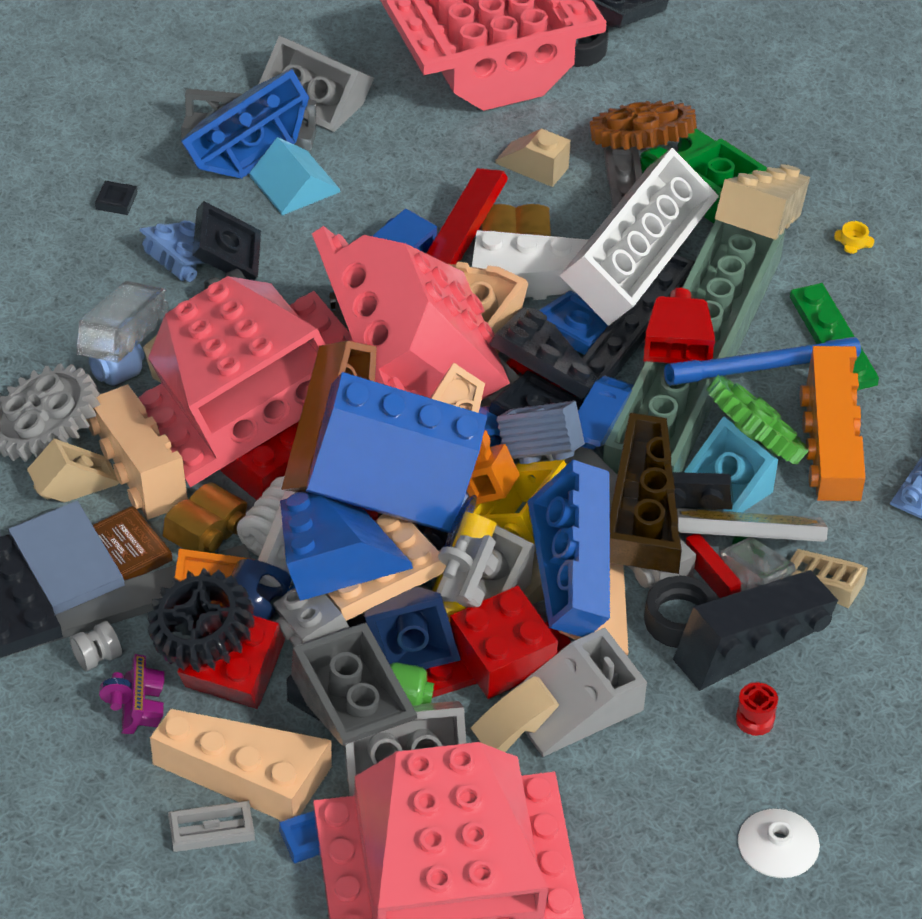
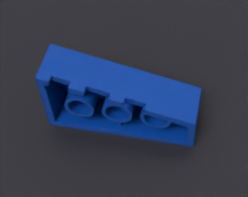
M573 459L528 500L549 628L584 637L595 632L610 619L609 471Z

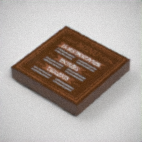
M134 506L128 507L93 525L124 580L147 574L173 561L170 549Z

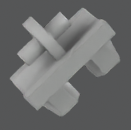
M460 535L455 547L447 546L440 550L438 557L446 565L436 592L441 593L443 601L457 602L464 607H479L485 593L478 585L482 576H490L494 573L499 562L492 553L496 541L490 535H484L482 538Z

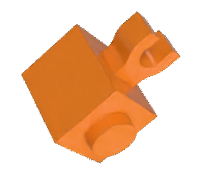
M484 430L480 452L467 488V493L473 505L506 498L520 476L506 444L490 447V437L486 430Z

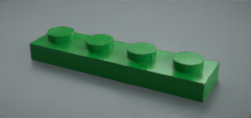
M823 283L791 290L790 299L816 344L829 340L855 337ZM861 348L860 356L856 359L853 373H858V390L878 386L879 376Z

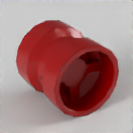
M754 682L745 685L741 689L735 718L737 726L741 731L749 735L759 736L770 732L773 728L778 705V695L773 687L765 683Z

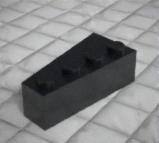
M811 570L694 606L673 660L697 689L701 691L813 632L824 630L832 621V614L838 599Z

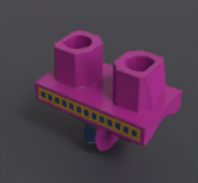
M134 654L132 670L125 673L124 679L122 673L114 672L111 678L100 684L99 696L103 701L110 704L112 710H120L123 704L122 734H134L138 725L158 727L163 717L164 703L145 699V695L160 696L163 690L165 671L146 667L145 655Z

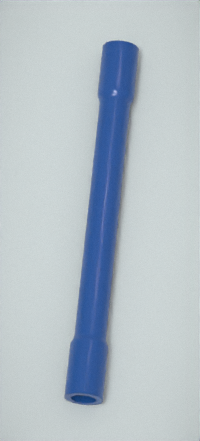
M856 337L829 340L821 344L718 359L666 364L664 368V377L667 384L671 386L698 382L702 379L716 377L717 375L726 376L810 363L813 346H856L858 358L861 353V345Z

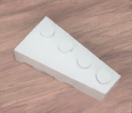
M477 230L472 267L487 269V265L505 269L528 281L525 298L533 297V300L547 299V296L561 295L570 290L575 292L560 277V274L582 249L588 239Z

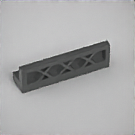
M187 88L185 92L186 116L181 127V139L200 121L242 95V93ZM194 100L206 101L213 109L208 113L194 112ZM316 100L308 101L307 107H305V110H308V123L302 122L297 141L294 144L307 151H311L316 135Z

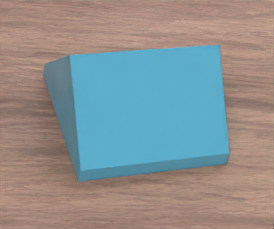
M279 137L275 139L249 173L251 179L281 215L340 192V188L307 150Z
M723 416L684 472L731 475L733 507L732 510H723L744 512L773 493L778 459L757 441H753L742 433L729 418Z

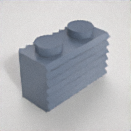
M576 401L513 408L497 417L498 429L502 438L501 443L506 444L512 459L519 458L520 464L537 462L542 459L541 455L552 454L553 460L567 459L574 456V451L585 444Z

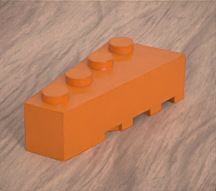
M813 346L807 384L800 386V406L807 407V411L803 413V433L810 434V438L806 439V447L809 449L806 459L813 460V465L809 467V486L816 487L817 501H861L865 484L863 437L860 436L861 409L860 406H857L858 373H853L854 364L857 359L856 346Z

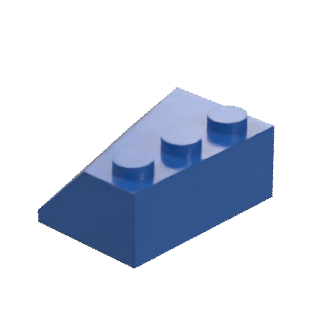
M310 492L295 493L287 499L280 500L286 565L300 601L413 569L411 561L364 509Z

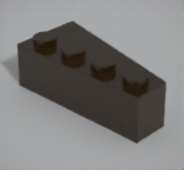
M637 413L629 414L610 511V563L679 574L682 548L681 539L679 538V521L675 503V485L671 467L667 418Z

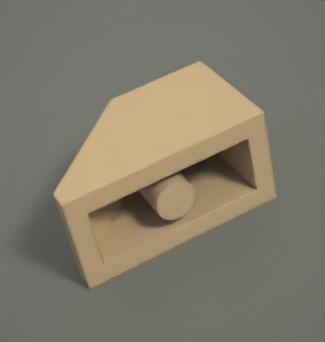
M541 128L512 141L495 160V164L553 187L569 168L570 140Z
M53 439L27 469L34 482L33 487L41 497L45 499L52 498L64 503L119 484L114 469L105 456L57 439Z

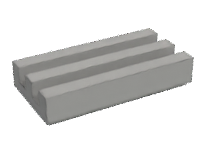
M249 801L168 812L173 852L255 841ZM243 815V819L219 822V819H217ZM208 820L204 821L201 825L180 828L178 824Z

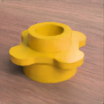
M859 221L845 223L842 230H837L834 234V239L841 242L844 246V251L850 254H855L859 249L871 248L874 245V238L869 236V228Z

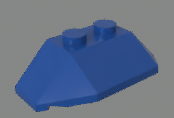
M293 69L287 70L254 86L206 117L180 141L198 169L242 179L251 172L277 137L292 144L296 143L309 96Z

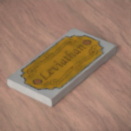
M677 509L678 529L682 533L821 542L827 540L828 526L821 517Z

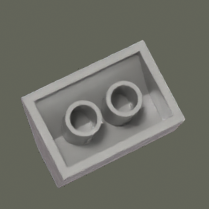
M279 36L259 84L287 70L293 69L308 94L309 100H316V124L335 132L363 105L374 77ZM305 110L303 118L307 120L308 110Z
M460 701L414 705L413 708L417 713L416 720L343 745L349 796H354L356 775L397 751L466 744L464 707Z

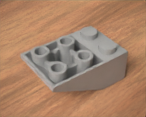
M605 627L571 642L522 682L524 683L534 676L539 677L559 704L557 709L535 733L524 731L542 757L644 711L647 681Z

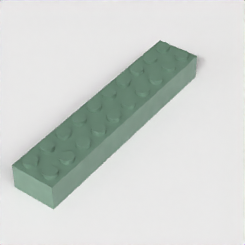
M719 220L715 221L682 287L691 292V298L704 299L708 303L715 335L713 359L737 355L781 261L785 230L782 235L779 234L777 240ZM646 361L632 388L633 391L604 445L603 461L618 475L629 414L637 413L667 418L672 472H682L714 404L713 398L708 395L709 392L706 389L716 377L670 386L664 377V368L666 364L670 363Z

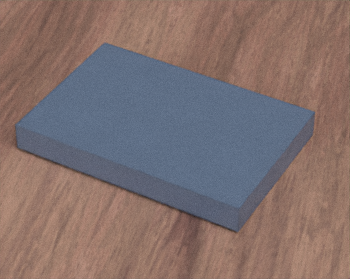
M78 500L8 529L12 541L40 584L55 615L125 586L121 572Z

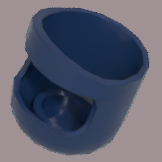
M253 559L239 560L231 574L238 584L246 589L249 595L248 599L251 600L254 606V613L252 615L271 620L275 614V609L270 601L274 597L285 595L292 583V578L287 571L269 563ZM269 575L276 579L281 586H266L259 583L263 576ZM222 603L223 607L229 608L228 605Z

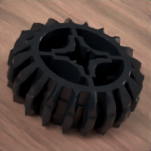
M203 567L199 576H194L188 570L186 579L180 581L173 577V586L171 588L161 587L160 594L162 598L152 599L154 610L147 613L150 623L148 634L154 641L153 645L156 651L163 655L165 661L169 662L170 665L176 662L177 666L183 671L191 665L199 673L203 664H208L210 668L215 670L216 661L223 659V661L230 663L229 654L232 651L242 653L240 642L251 641L249 629L255 627V620L252 615L254 613V606L251 600L248 599L249 595L246 589L239 585L232 575L225 577L224 573L219 569L213 575H210L209 571ZM211 601L222 602L228 605L229 608H221L220 604H211ZM173 632H181L182 635H189L191 638L190 640L183 639L174 635Z

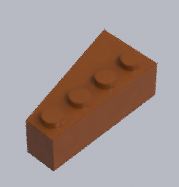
M352 341L319 346L281 490L307 493L305 490L331 384L342 372L375 382L377 346Z

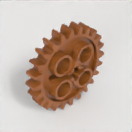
M662 100L655 103L646 101L634 102L627 106L620 105V109L610 108L608 112H600L599 116L593 117V121H590L591 139L595 141L596 145L602 144L603 148L611 146L612 149L624 147V150H628L631 147H636L637 150L641 148H654L660 144L667 145L668 141L678 142L679 138H687L688 134L694 133V129H697L695 109H691L690 105L684 106V103L674 104V101L662 103Z

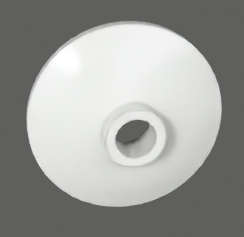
M767 809L753 814L743 823L738 835V846L744 860L756 871L770 877L789 878L800 875L815 863L819 854V838L813 826L802 816L784 809ZM779 833L787 837L778 838L774 834Z

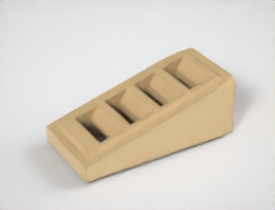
M797 549L780 577L783 579L802 573L797 571V568L801 562H804L808 565L803 572L808 570L813 572L815 568L819 569L820 572L816 576L838 599L837 604L849 608L865 584L868 568L851 561ZM827 574L832 575V579L826 578Z

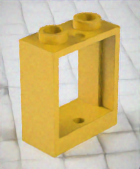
M564 460L515 464L520 476L507 497L476 504L471 512L497 523V526L535 544L528 500L567 465ZM522 502H527L519 513H515Z

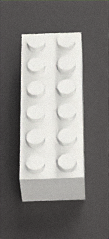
M673 148L669 149L644 171L560 274V277L609 326L634 307L719 195Z

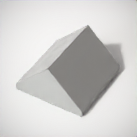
M497 525L492 536L496 541L492 553L499 562L494 573L490 576H482L478 585L485 593L483 601L517 585L524 591L531 584L535 544Z

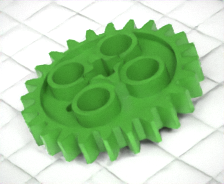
M717 375L707 387L708 395L713 398V401L718 404L725 414L734 420V425L753 441H759L774 455L781 456L787 462L790 461L792 464L797 465L808 453L809 449L800 440L801 438L797 436V433L780 419L781 415L760 396L758 398L754 397L738 383L734 384L722 375Z

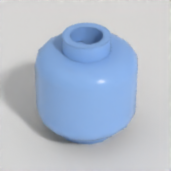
M117 334L94 345L92 356L89 358L90 369L98 381H104L108 385L115 386L140 374L144 351L137 341H133L127 335Z

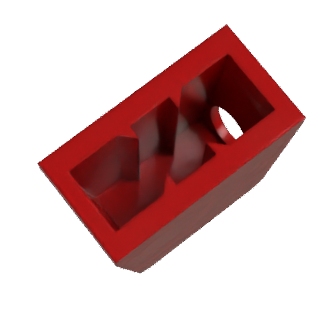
M685 288L672 290L670 297L660 296L656 298L646 331L643 361L677 363L713 359L715 335L707 301L691 298V292Z

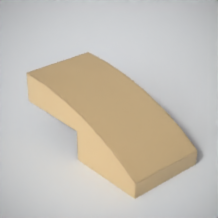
M534 676L500 699L471 727V730L481 743L506 752L524 731L535 733L557 709L559 704L541 679Z

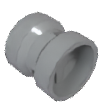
M108 621L95 625L93 631L88 633L79 632L69 638L73 654L85 672L96 668L98 663L104 659L111 661L122 655L119 639Z

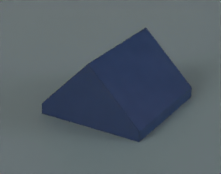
M416 586L368 609L364 613L367 625L389 665L397 662L428 669L461 660L441 593Z

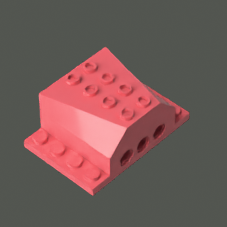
M380 0L423 75L442 72L454 94L483 111L544 96L574 65L576 39L606 32V20L592 0Z
M324 226L312 233L353 342L377 346L375 382L430 398L451 365L455 363L485 383L482 400L510 384L496 349L490 346L495 333L490 325L483 320L481 313L484 312V307L479 298L472 293L463 271L405 243L363 235L348 245L342 235H335Z
M227 276L218 282L212 283L204 291L189 300L179 303L174 309L165 313L148 357L162 383L153 389L145 391L138 398L145 406L147 416H152L156 421L160 436L165 434L171 441V451H178L182 456L185 481L192 487L298 422L319 346L342 341L353 342L350 332L315 291L298 298L289 305L271 283Z
M481 742L397 751L355 776L354 796L314 800L315 821L329 919H584L555 772L521 776L518 757Z

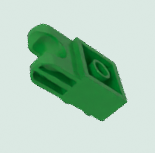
M694 129V133L688 134L687 138H679L677 153L719 195L703 216L712 223L716 221L715 216L725 179L738 177L739 173L752 174L753 170H767L766 166L722 138L715 141L698 129ZM655 146L642 152L640 155L642 174L668 150Z

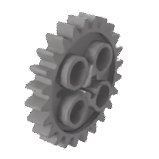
M60 363L53 371L49 366H45L42 374L39 375L33 370L31 378L28 380L20 377L19 386L17 387L8 386V396H0V453L2 456L6 457L9 455L12 461H15L20 456L24 462H27L32 454L37 458L53 439L68 443L67 439L70 437L78 439L80 436L77 430L90 426L86 419L96 417L97 414L93 408L100 405L97 399L100 393L90 375L86 374L83 368L76 370L74 365L70 364L65 369Z

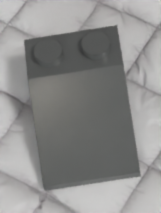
M367 623L293 647L291 676L307 706L342 746L417 719L416 711Z

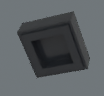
M105 181L95 201V210L128 215L138 193L137 186Z

